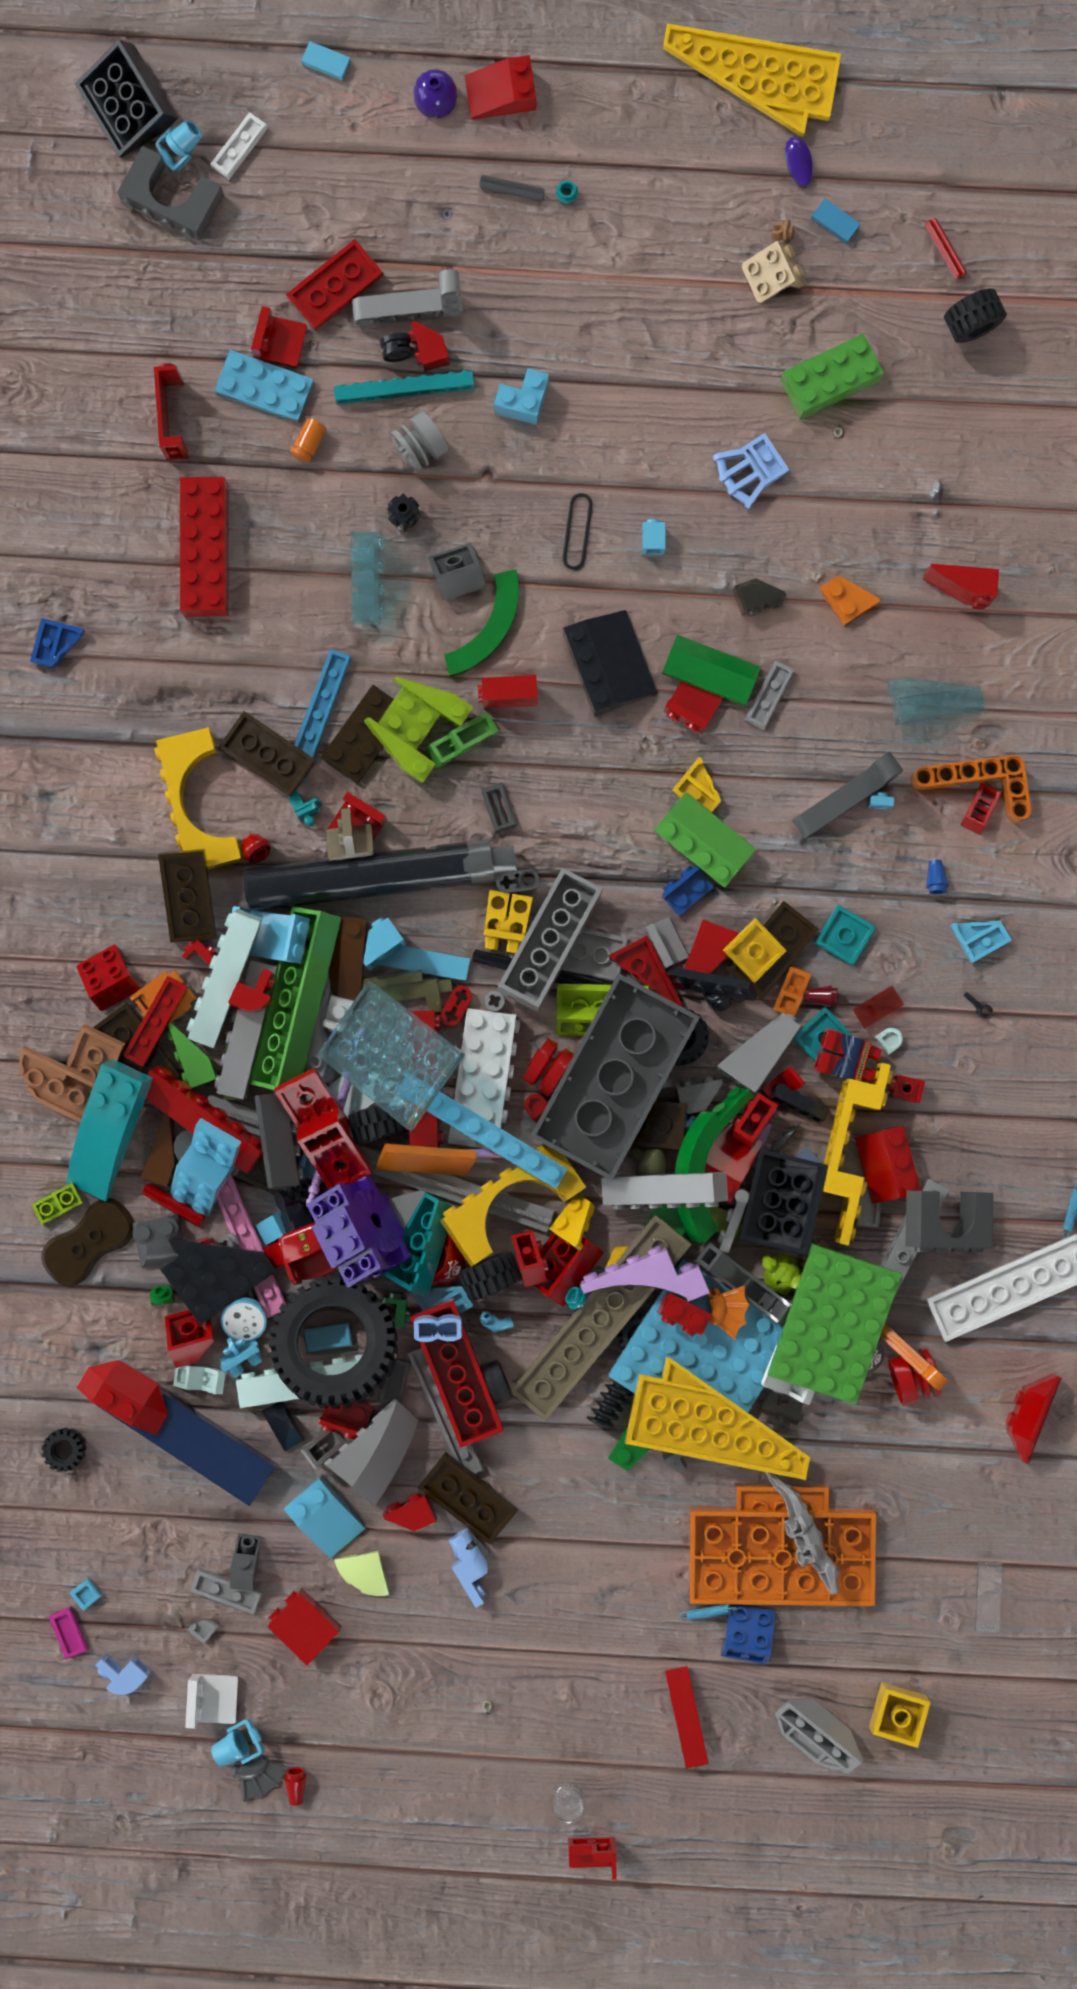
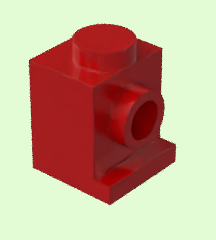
M895 1075L888 1085V1091L891 1092L890 1097L912 1103H920L925 1081ZM904 1084H908L910 1086V1091L908 1093L903 1091Z

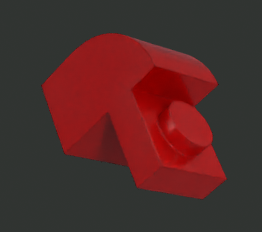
M263 968L254 989L237 982L228 1004L249 1013H256L266 1009L273 1001V998L266 995L267 991L271 992L276 981L273 978L274 973Z

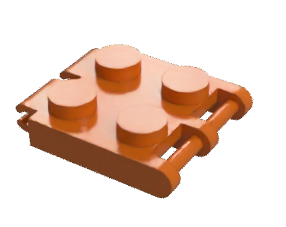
M176 970L169 974L167 971H164L130 997V1000L132 1002L135 1001L143 1012V1017H145L167 976L182 984L185 983ZM189 988L169 1023L175 1022L193 1008L191 1003L197 998ZM139 997L142 999V1001H143V1002L145 1003V1005L148 1007L147 1010H146V1008L143 1006V1004L140 1002V1000L138 999Z

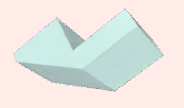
M189 1364L176 1368L173 1386L186 1390H203L213 1394H223L226 1372L224 1373L222 1370L213 1367Z

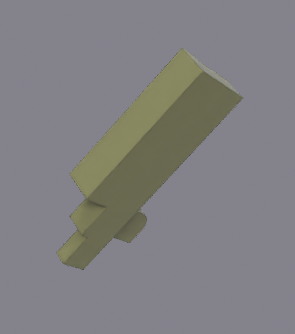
M421 969L364 979L369 1006L426 997L429 1010L442 1012L439 993L453 991L451 979L437 981V978L423 980Z

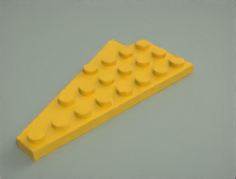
M667 23L663 43L665 51L795 134L804 137L807 118L829 121L841 53Z
M670 1357L665 1359L662 1378L639 1374L625 1439L626 1444L806 1480L810 1457Z

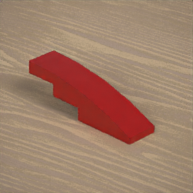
M684 1666L666 1670L665 1675L685 1767L689 1769L707 1765L709 1762L688 1667Z

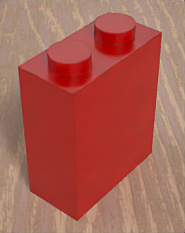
M536 675L482 678V685H478L479 703H483L484 709L538 706Z
M301 1588L297 1593L292 1591L284 1600L287 1604L281 1610L277 1607L268 1618L271 1621L267 1627L307 1666L339 1633L341 1626Z

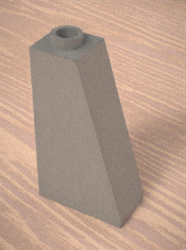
M781 1013L720 1062L715 1070L741 1088L750 1089L755 1094L801 1025L797 1023L798 1020L791 1014L787 1013L785 1015Z

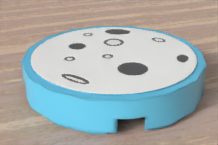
M238 1298L223 1309L221 1316L223 1330L229 1337L237 1341L241 1338L245 1342L255 1340L262 1335L266 1328L268 1317L263 1309L264 1307L252 1298Z

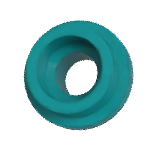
M569 180L559 183L556 188L557 199L566 204L575 201L578 196L577 186ZM568 190L571 194L564 195L563 192Z
M571 1288L565 1297L568 1307L573 1310L582 1307L586 1302L587 1293H583L582 1288Z

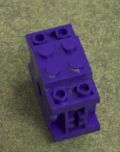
M371 1175L346 1185L344 1182L340 1183L306 1204L316 1223L311 1226L331 1268L338 1267L347 1288L354 1286L362 1280L371 1277L376 1278L411 1258L402 1239L406 1233L387 1195H380Z

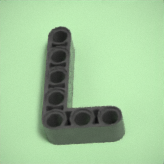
M888 752L876 760L866 771L797 816L792 822L803 838L807 839L893 781L903 769L892 753Z

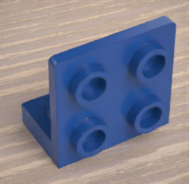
M730 1604V1608L736 1607L738 1610L732 1611L733 1609H730L726 1638L721 1647L720 1656L766 1665L771 1657L775 1611L742 1604Z

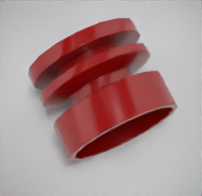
M928 1349L920 1350V1355L938 1370ZM901 1356L888 1359L892 1382L902 1406L917 1403L918 1391H921L926 1400L930 1399V1390L935 1397L941 1396V1389L937 1391Z

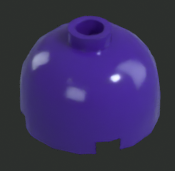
M438 69L428 70L418 77L413 90L414 103L418 111L427 117L437 116V118L450 114L455 108L457 100V87L452 77L445 71Z

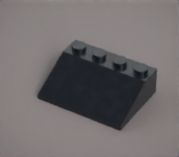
M118 39L75 83L120 158L164 133L178 119V116L137 48L132 43Z
M626 610L586 619L563 628V636L594 717L657 694Z
M760 1149L738 1241L808 1256L828 1165Z

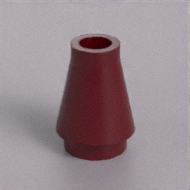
M831 985L806 989L805 1002L830 1008L831 1006H837L838 988H832Z

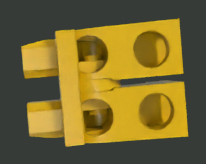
M489 890L483 934L486 936L485 948L497 951L499 939L508 940L506 952L516 954L526 935L533 897L512 894L509 916H507L510 893Z

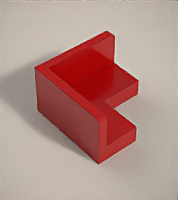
M615 1837L568 1838L570 1868L611 1867L612 1881L617 1880Z

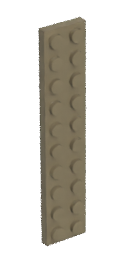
M655 1214L616 1263L620 1266L627 1263L626 1259L639 1254L642 1257L648 1254L649 1249L661 1246V1249L667 1247L675 1265L692 1244ZM616 1285L592 1291L587 1296L585 1304L573 1313L511 1388V1393L546 1421L656 1287Z

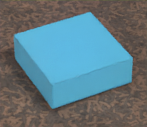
M90 1577L70 1592V1595L83 1611L103 1596Z

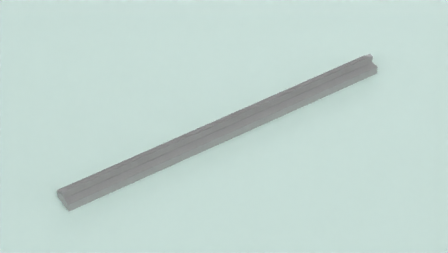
M212 1095L208 1096L209 1104L225 1111L228 1118L241 1123L247 1132L260 1136L257 1110ZM356 1144L372 1168V1174L463 1204L461 1200L471 1193L476 1196L482 1192L480 1185L451 1175L377 1170V1161L381 1152ZM338 1160V1161H336V1162H339V1163H342V1164H345V1165L347 1164V1163H346L345 1161H343V1160ZM499 1192L492 1200L487 1212L547 1232L554 1210Z

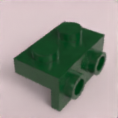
M389 1291V1295L384 1294L383 1303L397 1304L394 1328L403 1329L404 1323H409L410 1307H406L407 1297H403L402 1292Z

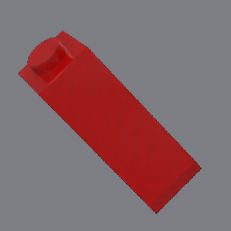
M702 920L684 969L710 974L727 957L723 949L739 933Z

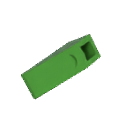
M169 1023L167 1035L170 1042H174L177 1051L174 1052L177 1063L183 1066V1081L191 1089L215 1082L218 1074L212 1058L193 1040L188 1039V1036L179 1027Z

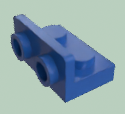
M691 866L687 867L680 873L682 878L675 883L672 880L663 888L665 892L662 894V898L678 917L714 888L698 866L694 868Z

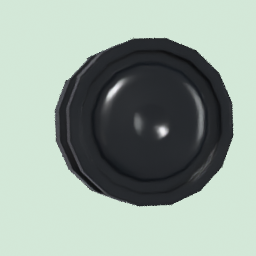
M407 333L389 334L379 341L381 349L384 350L382 357L386 362L403 361L414 354L413 348L410 347L411 338Z

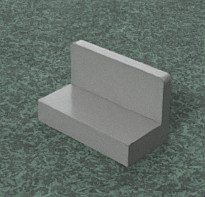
M669 918L645 927L644 930L664 969L688 958Z

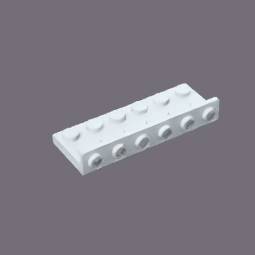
M467 1008L454 1100L501 1128V1124H506L508 1110L503 1109L504 1102L509 1101L511 1088L507 1087L508 1078L512 1079L514 1065H510L511 1056L516 1055L517 1042H513L514 1033L519 1034L520 1020H516V1014ZM450 1126L449 1144L488 1149Z

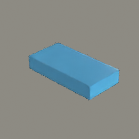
M825 198L811 216L814 222L846 244L860 227L858 221Z

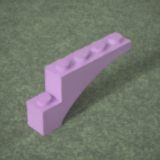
M661 1246L649 1249L648 1254L642 1257L639 1254L626 1259L627 1263L620 1266L617 1263L604 1268L605 1272L598 1275L596 1272L587 1274L583 1277L584 1280L580 1284L583 1293L616 1285L652 1286L686 1297L688 1302L710 1293L699 1264H685L680 1267L681 1271L677 1272L667 1247L661 1249Z

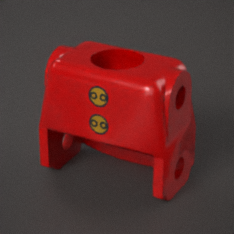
M315 1222L278 1238L284 1265L293 1285L302 1284V1280L317 1278L338 1268H331L311 1227L316 1224Z

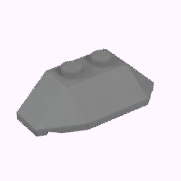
M790 1699L776 1711L775 1716L778 1719L781 1734L818 1765L833 1770H841L842 1773L849 1774L862 1763L863 1758L850 1728L814 1699Z

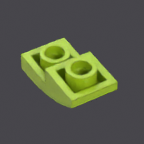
M73 1183L31 1205L41 1225L81 1205L82 1201Z

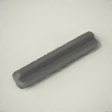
M482 175L480 179L481 189L540 202L544 198L545 189L542 187Z

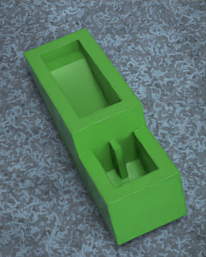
M488 712L450 731L448 735L429 744L426 752L431 760L436 763L435 767L439 769L489 739L499 730Z

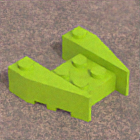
M395 677L391 682L401 689L378 723L370 717L366 718L364 722L396 762L399 769L418 783H423L436 763L418 752L417 748L439 716L455 727H459L463 724L473 707L455 694Z

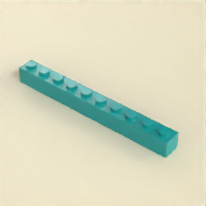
M463 370L459 373H436L432 376L421 375L415 378L408 376L406 379L393 378L388 381L381 379L378 382L366 381L361 384L357 382L351 383V385L338 384L334 386L336 405L473 390V373L469 370Z

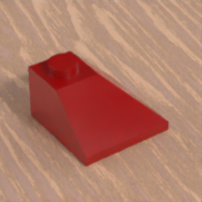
M189 1310L165 1316L167 1351L175 1367L179 1368L198 1362L214 1342L211 1318L200 1325Z

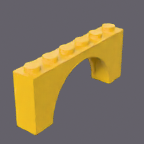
M208 727L156 740L157 747L154 748L157 760H161L163 769H160V776L162 782L167 784L168 790L165 791L167 803L172 804L173 812L170 813L173 826L177 825L179 834H176L175 837L178 847H182L183 851L205 849L208 870L244 861L239 839L236 836L221 838L203 833L192 824L184 807V786L190 772L201 760L217 753L212 730Z
M545 1144L536 1149L567 1168L556 1189L520 1167L513 1171L509 1167L499 1174L500 1180L495 1183L490 1180L481 1186V1193L476 1196L471 1193L462 1199V1206L457 1209L455 1206H452L443 1212L445 1217L440 1222L470 1266L477 1264L493 1252L487 1240L485 1220L489 1205L503 1188L520 1182L537 1183L552 1190L563 1202L586 1188L565 1155Z

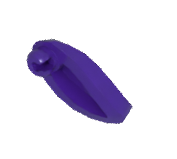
M796 136L791 137L786 142L785 147L786 164L795 182L801 187H806L812 177L811 153L802 139Z

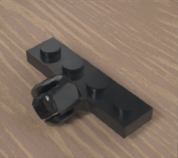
M671 966L667 972L674 987L681 990L691 989L698 993H703L708 1006L714 1011L716 1009L719 1012L727 1010L732 1005L730 1000H734V998L740 1001H755L758 995L751 981Z

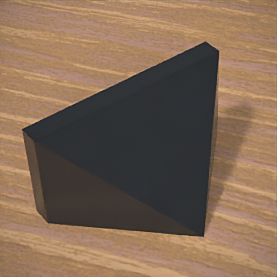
M283 1401L276 1402L262 1411L284 1451L304 1440L302 1433Z

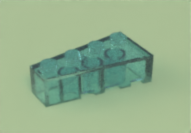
M351 532L352 624H381V619L385 618V608L381 606V597H384L385 593L384 583H381V574H384V560H381V551H384V537H382L380 532Z

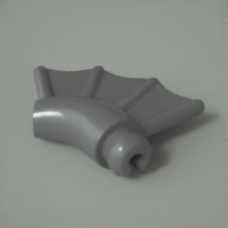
M261 1754L253 1762L234 1765L232 1777L241 1778L242 1800L246 1802L253 1797L263 1798L268 1790L279 1787L281 1777L289 1768L271 1762L265 1755Z

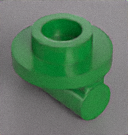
M160 1285L153 1288L150 1292L151 1306L175 1303L174 1294L169 1286Z

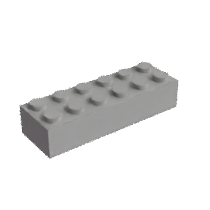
M562 868L498 985V992L539 1012L599 901L603 888Z

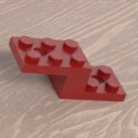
M316 1068L274 1088V1093L297 1126V1142L329 1190L344 1182L346 1185L372 1174V1168L349 1134V1119ZM309 1094L312 1096V1099L303 1101L300 1099V1096ZM338 1160H343L347 1163L344 1167L334 1165Z

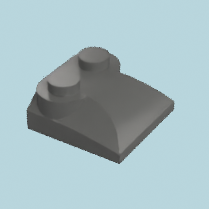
M179 1215L132 1223L133 1237L136 1241L141 1268L166 1264L178 1256V1253L168 1239L170 1237L183 1239Z

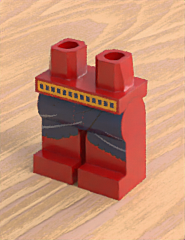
M825 1028L819 1048L842 1054V1056L818 1051L813 1070L846 1079L873 1082L876 1070L865 1067L867 1059L879 1061L882 1050L873 1046L872 1042Z

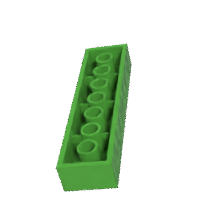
M292 907L290 916L296 914L310 919L301 964L286 961L278 962L274 978L276 981L270 994L273 1001L267 1007L249 1084L274 1090L275 1087L304 1073L341 917L322 911Z

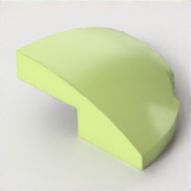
M379 1550L334 1559L340 1575L349 1585L351 1584L361 1590L362 1593L372 1596L390 1594Z

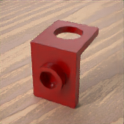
M790 1066L777 1075L761 1091L770 1100L772 1086L784 1084L791 1090H798L806 1083Z

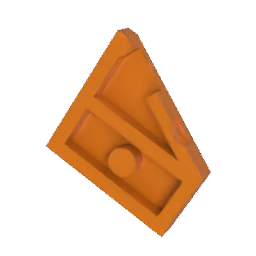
M839 575L819 588V591L843 626L881 601L877 596Z

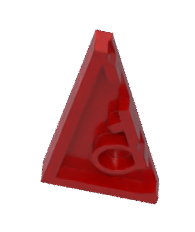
M648 935L608 955L609 959L645 986H649L650 990L683 1007Z

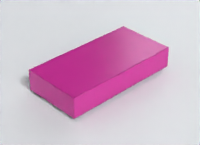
M72 1606L48 1616L66 1660L89 1649Z

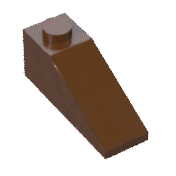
M165 1113L141 1178L169 1187L173 1182L178 1159L174 1152V1121Z

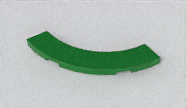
M516 569L494 574L496 582L494 608L482 631L468 644L444 654L449 677L462 674L476 667V665L491 656L505 639L515 618L519 590Z

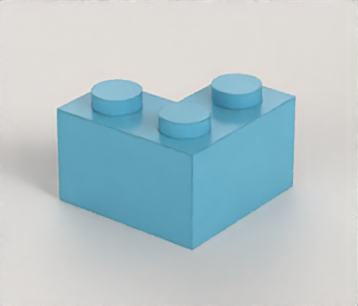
M527 368L522 389L499 384L494 402V413L537 425L549 385V374Z

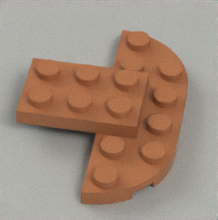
M84 1024L81 1026L67 1065L24 1046L21 1049L19 1058L20 1074L23 1075L28 1085V1091L37 1101L81 1123L101 1064L112 1059L119 1062L126 1043ZM145 1103L142 1107L139 1118L143 1115L148 1106Z

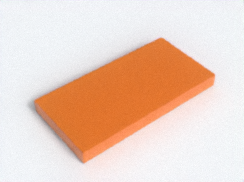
M385 1144L377 1161V1170L467 1176L476 1160V1151Z

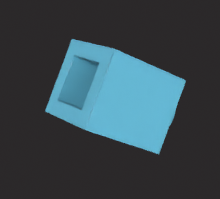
M649 519L647 522H643L642 555H664L665 522H660L658 519Z

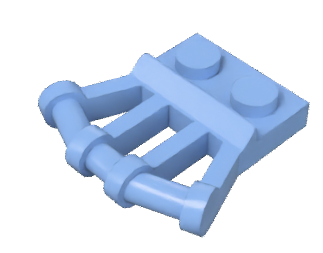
M765 433L740 449L713 455L714 462H717L720 477L718 479L726 485L728 494L744 503V507L748 510L765 487H768L771 483L789 472V468ZM744 457L745 460L727 471L725 460ZM750 466L753 473L735 484L731 477ZM757 478L760 481V484L751 496L740 490Z

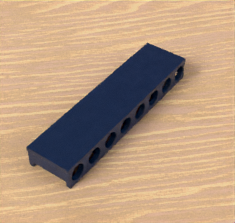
M162 1387L160 1388L168 1416L156 1435L133 1427L110 1414L248 1506L251 1505L276 1465V1462Z

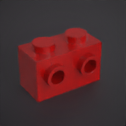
M758 1093L754 1100L751 1099L744 1108L746 1112L743 1117H738L734 1122L732 1137L752 1149L775 1115L778 1105Z
M533 1230L511 1235L524 1287L547 1282L545 1272H548L549 1268L546 1258L541 1259L540 1254H544L541 1240L536 1241Z
M667 1291L656 1311L663 1315L662 1321L674 1326L675 1322L682 1325V1331L693 1337L695 1333L703 1334L712 1314Z

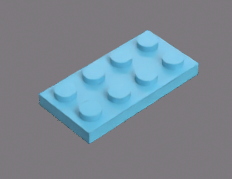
M229 350L214 391L215 394L299 423L314 380Z

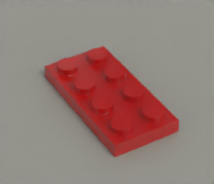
M354 239L290 290L286 296L316 331L384 275L382 270Z

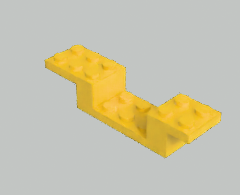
M878 1063L874 1065L876 1073L873 1082L871 1081L870 1084L853 1079L843 1080L823 1163L828 1165L822 1192L844 1197L833 1241L848 1246L849 1242H853L856 1228H853L854 1220L860 1216L861 1205H858L860 1196L865 1194L867 1184L864 1183V1177L838 1171V1167L843 1166L845 1158L842 1149L844 1144H848L850 1131H847L849 1122H853L855 1116V1109L852 1107L857 1106L869 1110H880L881 1106H885L888 1096L887 1093H884L886 1084H890L893 1071L890 1070L891 1065Z

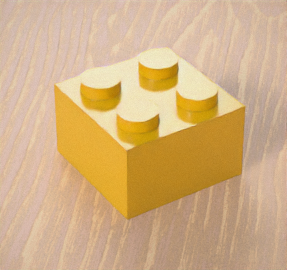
M881 1682L869 1728L873 1735L918 1748L931 1702L924 1694Z

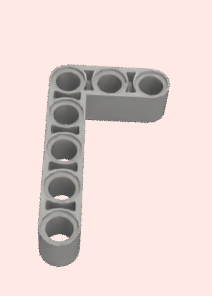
M453 269L439 272L440 288L354 298L352 300L354 324L368 326L460 315L463 310L459 272Z

